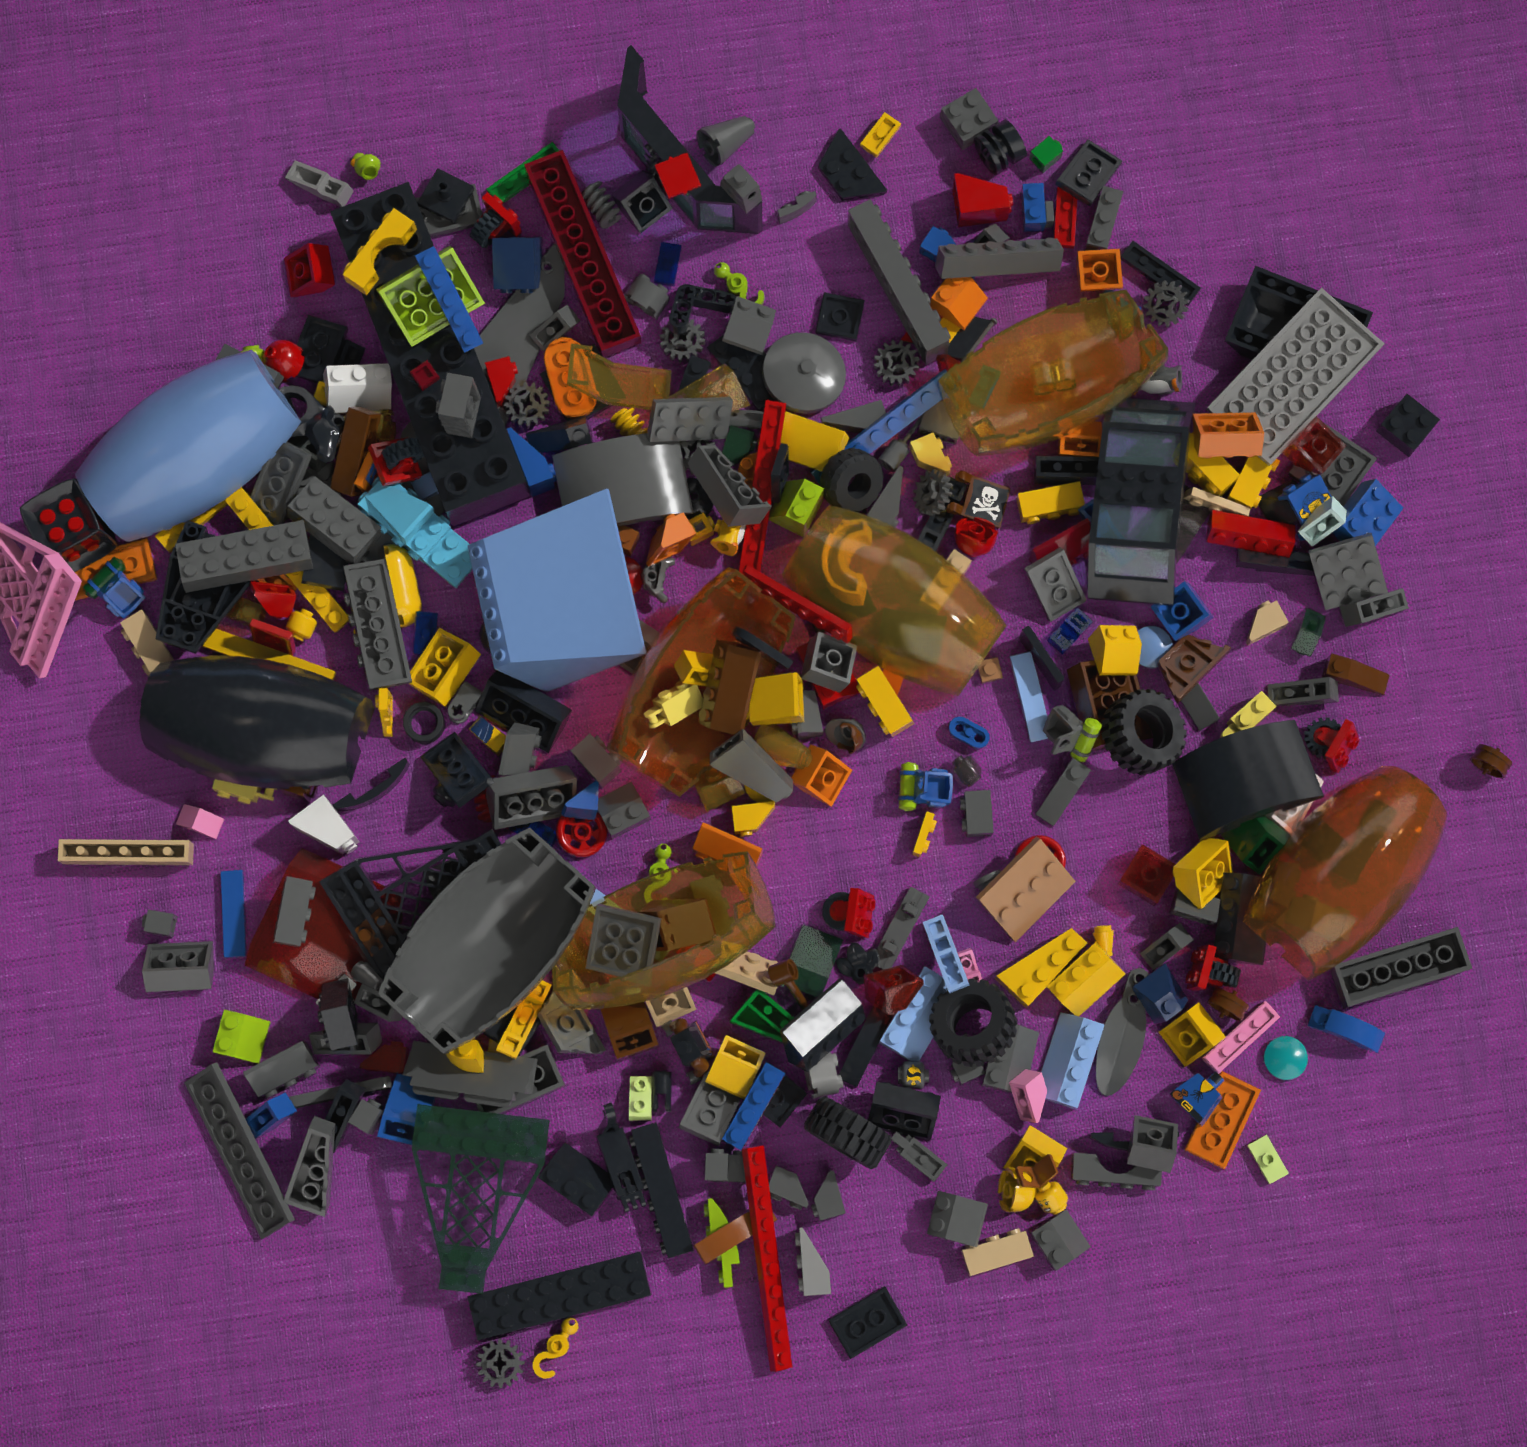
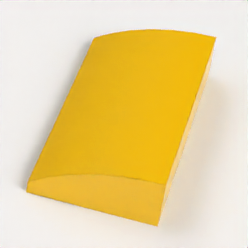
M785 411L781 443L788 444L789 461L823 472V468L828 463V460L839 451L845 449L849 436L845 431Z

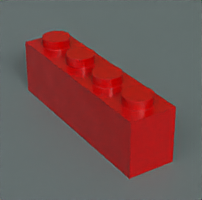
M1212 510L1207 523L1206 542L1290 558L1295 545V525Z

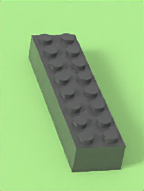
M871 199L848 210V227L924 364L927 365L948 354L950 334L946 327L942 328L939 323L941 319L938 312L932 310L929 305L931 301L926 292L923 293L920 289L921 283L916 274L913 275L910 271L911 265L909 260L901 255L899 242L896 239H892L890 226L887 222L882 221L880 217L882 214L878 205H873Z

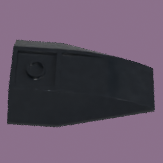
M187 521L176 544L215 537V535L209 534L206 526ZM175 546L169 558L155 639L196 654L248 589L250 581L186 593L181 581Z

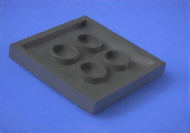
M1324 423L1288 475L1300 482L1299 478L1308 473L1311 475L1320 474L1331 496L1344 506L1377 458Z
M1372 533L1308 550L1325 610L1388 593Z
M597 904L586 969L649 983L661 918Z

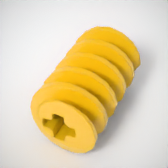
M634 407L621 409L610 420L611 423H615L616 429H621V436L648 432V427L641 428L645 423L644 420L637 422L640 415H631L635 410Z

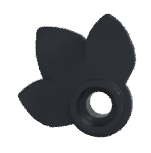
M852 942L847 949V958L836 960L837 967L844 976L852 977L856 983L867 984L873 977V969L879 963L878 952L876 949L866 952L861 945ZM861 969H864L865 975L863 977H859L858 975Z

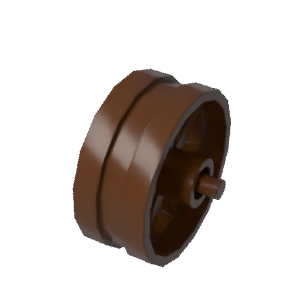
M1479 744L1475 749V753L1470 758L1473 765L1483 771V775L1488 774L1499 779L1505 778L1507 771L1512 766V761L1501 753L1499 748L1494 749L1484 744Z
M1215 987L1207 1003L1221 1013L1219 1015L1220 1018L1223 1019L1224 1016L1241 1022L1245 1012L1249 1009V1005L1236 996L1237 991L1233 990L1230 993Z

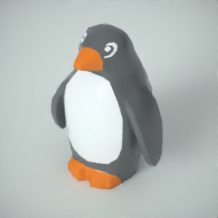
M1154 363L1152 366L1131 375L1127 381L1133 395H1136L1140 390L1159 395H1166L1175 391L1181 392V365L1169 368L1165 367L1162 363Z

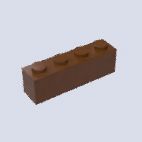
M363 407L348 408L345 415L344 430L340 437L339 452L336 455V465L331 477L332 483L330 488L348 496H361L363 494L354 482L367 455L368 447L371 444H375L381 414Z

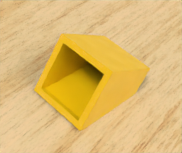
M795 672L755 678L746 719L750 720L752 725L804 722L803 679Z

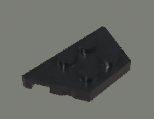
M840 128L818 166L819 171L842 201L851 200L855 197L865 198L868 195L879 193L881 195L886 194V187Z

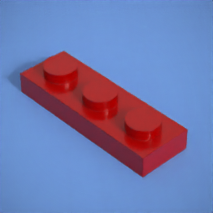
M1057 186L1054 239L1057 238L1063 248L1074 249L1077 198Z

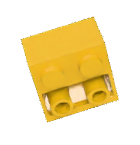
M726 1035L705 1082L745 1100L766 1053Z

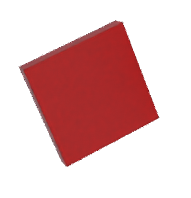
M252 618L250 629L253 642L291 656L294 655L296 648L293 632Z

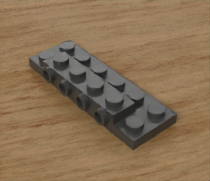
M386 559L343 566L347 584V593L344 594L346 606L351 607L352 614H348L350 627L355 626L356 634H353L354 646L359 647L360 655H357L359 668L363 667L369 691L412 683Z

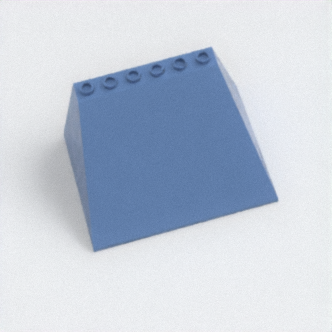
M604 489L467 545L495 670L542 691L549 692L647 654L609 489Z

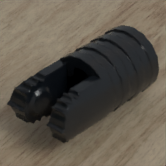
M652 1072V1112H657L658 1095H666L665 1109L666 1112H671L672 1072Z

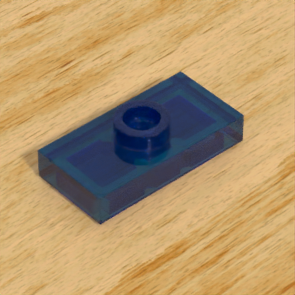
M661 242L654 277L655 284L675 287L682 245Z

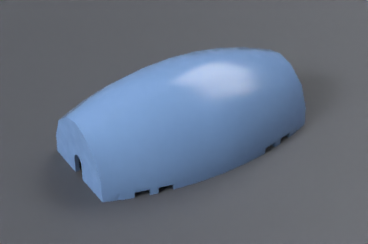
M249 350L202 365L175 378L150 394L125 414L92 449L75 473L81 490L97 514L116 535L130 542L152 536L154 533L162 530H169L172 526L181 522L185 523L228 498L262 470L261 467L277 454L275 452L283 443L288 441L301 423V420L283 393L274 386V379L254 351Z

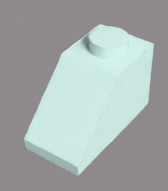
M1332 496L1313 511L1298 532L1311 546H1314L1346 523L1347 510Z

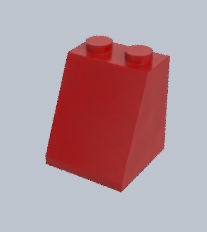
M960 173L954 174L952 193L958 228L1007 221L1009 213L1012 212L1011 206H1013L1012 193L1008 194L1007 186Z

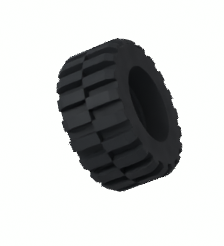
M1138 689L1117 699L1105 711V720L1102 721L1104 732L1101 734L1102 740H1105L1106 743L1104 745L1106 751L1109 750L1111 759L1114 762L1117 761L1119 767L1122 769L1128 768L1127 771L1132 774H1152L1173 764L1181 756L1182 749H1184L1186 744L1184 740L1186 738L1185 721L1180 716L1181 711L1178 707L1175 708L1174 702L1170 698L1166 699V695L1161 692L1156 693L1153 689ZM1135 716L1142 718L1149 725L1153 734L1152 748L1146 746L1138 738L1134 726Z
M968 979L970 986L951 993L946 988L947 992L939 994L937 997L938 1003H933L931 1008L934 1014L929 1016L930 1031L937 1045L948 1059L951 1058L958 1065L963 1063L966 1067H972V1064H976L977 1067L984 1066V1062L992 1063L996 1061L995 1057L998 1055L1002 1057L1006 1053L1004 1049L1011 1047L1013 1043L1011 1037H1015L1017 1033L1015 1028L1017 1018L1007 996L1003 991H1000L998 986L989 984L988 981L983 979L980 982H977L976 979ZM975 1009H984L992 1013L988 1026L981 1033L970 1037L955 1034L959 1019L967 1012Z
M826 1096L818 1099L804 1123V1129L869 1169H874L878 1166L891 1144V1136Z

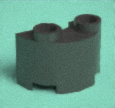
M640 274L638 277H635L625 292L624 297L627 303L639 307L644 313L657 320L670 300L667 295L668 290L660 284L656 286L650 282L649 277Z

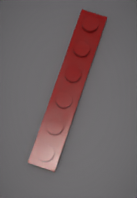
M751 566L744 570V582L749 589L756 590L768 600L777 602L782 608L790 610L801 619L813 623L818 629L832 634L837 640H842L848 644L853 638L852 625Z

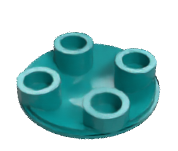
M1281 1036L1268 1044L1263 1060L1268 1071L1273 1076L1282 1080H1291L1304 1072L1308 1063V1055L1304 1045L1299 1040L1290 1036Z

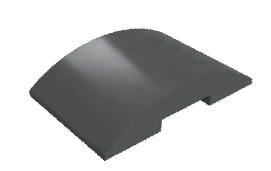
M647 433L603 440L552 456L562 506L604 489H609L617 527L652 520V522L663 520L671 514H675V516L680 513L685 515L694 514L679 441L649 442Z

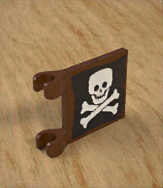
M962 470L957 472L955 480L969 484L963 506L951 502L947 505L946 512L972 520L974 517L986 519L992 522L995 528L999 529L1011 488L973 476Z

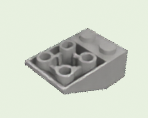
M799 1228V1233H795L796 1247L800 1246L801 1255H797V1269H802V1278H798L799 1292L803 1291L804 1296L831 1294L829 1270L804 1229Z

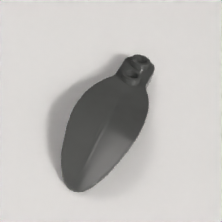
M1141 968L1132 970L1128 975L1122 999L1110 1012L1099 1041L1096 1058V1082L1099 1091L1106 1096L1113 1095L1123 1087L1133 1072L1143 1048L1146 1033V1013L1144 1006L1132 989V986L1138 983L1136 976L1145 978L1149 975L1146 970ZM1131 996L1137 998L1136 1003L1130 1001Z

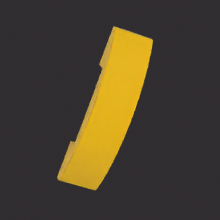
M542 980L518 1005L496 1051L511 1058H517L552 984Z

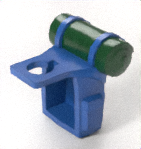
M113 557L87 581L83 589L90 598L96 599L99 596L106 602L105 606L112 614L124 619L145 599V595L143 594L144 590L136 581L126 578V575L123 573L126 570L124 562Z

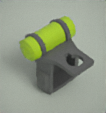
M1060 705L1052 708L1045 722L1043 732L1054 744L1051 750L1053 755L1069 751L1072 758L1079 762H1085L1091 755L1094 743L1100 735L1102 724L1093 718H1087L1082 722L1068 708Z

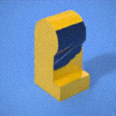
M479 716L469 730L499 756L503 752L506 735Z

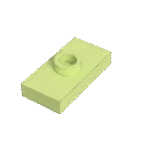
M1267 1135L1247 1145L1268 1184L1289 1174Z

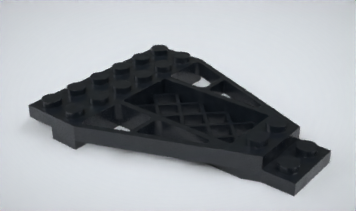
M490 829L475 839L361 857L353 860L319 882L369 963L380 978L384 980L389 967H391L397 956V951L402 947L408 933L413 928L416 916L423 914L417 912L419 902L432 903L437 897L438 890L446 888L439 886L442 874L456 878L461 864L464 869L468 868L472 863L485 856L488 851L500 846L501 842L493 829ZM435 850L443 851L411 872H407L398 859V856ZM454 852L457 858L449 857L448 855ZM393 858L402 873V877L385 888L378 890L363 868L362 863ZM443 859L441 870L429 868ZM446 859L458 862L456 874L443 871ZM424 871L422 881L410 879ZM427 871L439 873L437 885L424 882ZM405 882L403 893L392 890ZM408 882L421 885L418 896L406 894ZM423 886L436 888L433 900L421 897ZM387 893L384 901L381 896ZM390 893L402 896L400 907L387 905ZM405 897L417 900L415 911L402 908ZM379 908H381L397 934L390 935L388 942L371 916ZM389 909L398 911L396 922ZM401 912L413 915L411 926L399 923ZM384 917L377 919L379 926H383L386 923ZM366 919L376 933L375 939L379 938L383 945L380 950L376 945L371 947L370 951L374 954L372 957L355 931ZM400 928H405L408 930L403 932V930L401 931Z

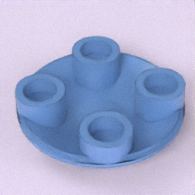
M1146 626L1138 630L1142 643L1139 664L1155 669L1158 667V661L1173 647V643L1168 633L1156 626Z

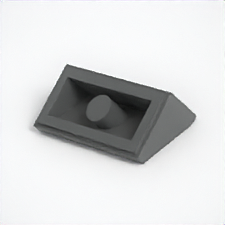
M1199 683L1181 700L1199 731L1220 719Z

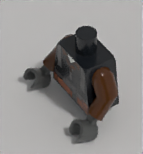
M679 1018L663 1024L661 1029L663 1028L666 1032V1037L672 1035L670 1040L683 1065L694 1068V1070L686 1073V1076L690 1079V1085L701 1081L702 1076L709 1068L708 1061L715 1058V1055L697 1020L688 1024L684 1018Z

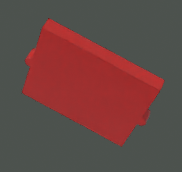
M688 153L674 158L669 157V160L655 165L668 199L681 194L686 195L687 192L701 187Z

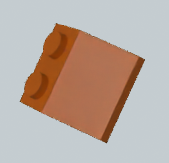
M1120 249L1077 252L1076 269L1080 291L1123 289Z
M972 277L946 278L931 297L930 306L940 316L965 330L988 300V297Z
M684 513L676 516L675 514L667 516L664 519V523L656 529L657 532L651 538L646 565L649 567L681 553L696 535L695 530Z
M810 744L791 778L793 779V784L800 790L832 807L852 769L829 751Z

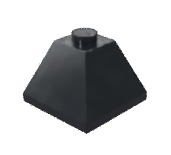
M1293 479L1260 495L1262 498L1258 505L1266 520L1292 525L1300 523L1289 501H1279L1277 498L1284 493V488L1291 484H1297Z

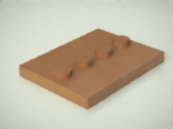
M1036 836L976 896V899L1010 939L1016 942L1076 881L1044 842Z

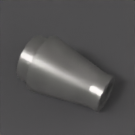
M359 961L352 968L351 975L354 980L374 990L380 989L384 980L380 978L368 962Z

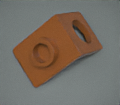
M1047 1154L1033 1167L1017 1166L1015 1168L1021 1186L1029 1188H1041L1058 1174L1051 1154ZM1023 1172L1029 1174V1176L1032 1179V1182H1029L1024 1178Z

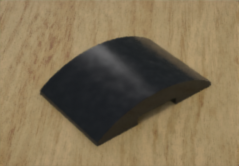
M1295 720L1259 725L1224 736L1189 752L1172 764L1200 841L1241 827L1243 822L1280 809L1284 812L1324 797Z

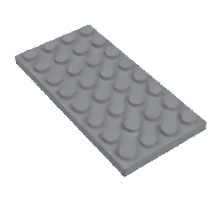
M1321 287L1206 410L1209 413L1256 412L1264 431L1262 456L1258 457L1270 466L1383 347L1384 343Z

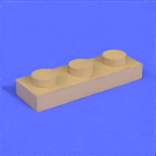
M1195 487L1186 490L1183 498L1190 501L1191 505L1209 508L1210 512L1217 510L1249 516L1251 509Z

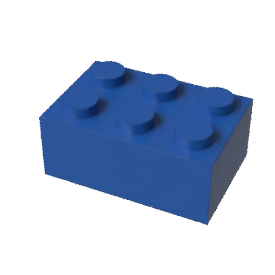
M1377 479L1361 482L1343 506L1347 510L1346 523L1332 533L1339 541L1372 533L1376 546L1403 510V506Z

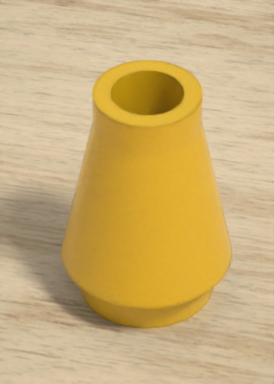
M1111 925L1096 926L1093 932L1095 942L1109 956H1113L1114 930L1111 929Z

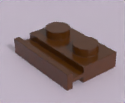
M381 908L377 909L371 916L388 942L390 935L397 934ZM391 914L396 922L397 918L393 914ZM379 917L386 919V923L383 926L377 924ZM367 919L355 929L371 957L374 955L370 951L372 946H378L379 950L383 947L379 938L375 939L376 933Z

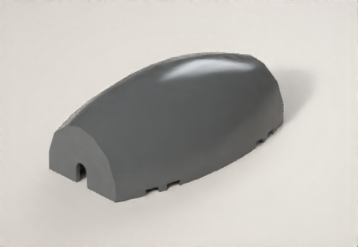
M528 828L505 840V843L495 849H491L477 862L472 863L435 898L408 933L404 944L397 951V956L391 967H389L378 994L406 1020L411 1022L437 1049L446 1055L470 1042L498 1023L540 984L573 939L588 910L596 887L568 861L566 862L531 828Z

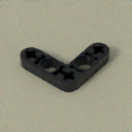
M689 284L679 286L669 317V330L674 334L685 333L693 307L730 313L736 296L730 292ZM685 294H688L687 300L683 299ZM708 296L712 298V300L705 301L702 299V297ZM685 307L687 311H679L677 308ZM678 319H681V323L677 325Z

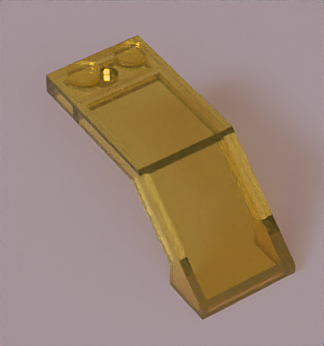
M571 343L567 385L603 404L651 410L653 399H669L672 370L613 363L593 352L592 346Z

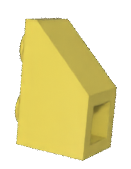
M934 432L910 442L909 448L918 467L929 471L935 469L945 472L946 476L950 475L951 461L948 456H944L941 450L943 449L942 441L939 437H935Z

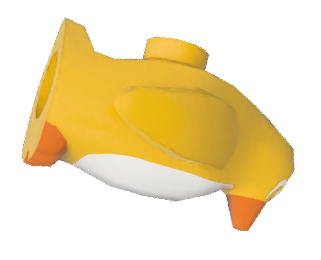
M718 519L714 531L718 532V537L712 539L710 544L722 554L728 556L736 555L738 545L744 537L746 525L728 527L724 520Z

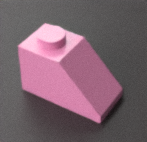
M1025 1069L1011 1080L1009 1084L1020 1120L1038 1123L1045 1102L1047 1088L1042 1072Z

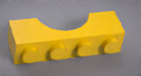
M395 208L390 213H386L379 228L372 231L366 245L359 248L356 258L344 268L343 276L346 282L367 296L379 280L374 269L376 256L387 246H405L417 230L414 221Z

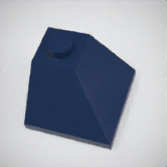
M1166 963L1132 986V989L1154 1024L1167 1022L1182 1011L1188 1002V998Z

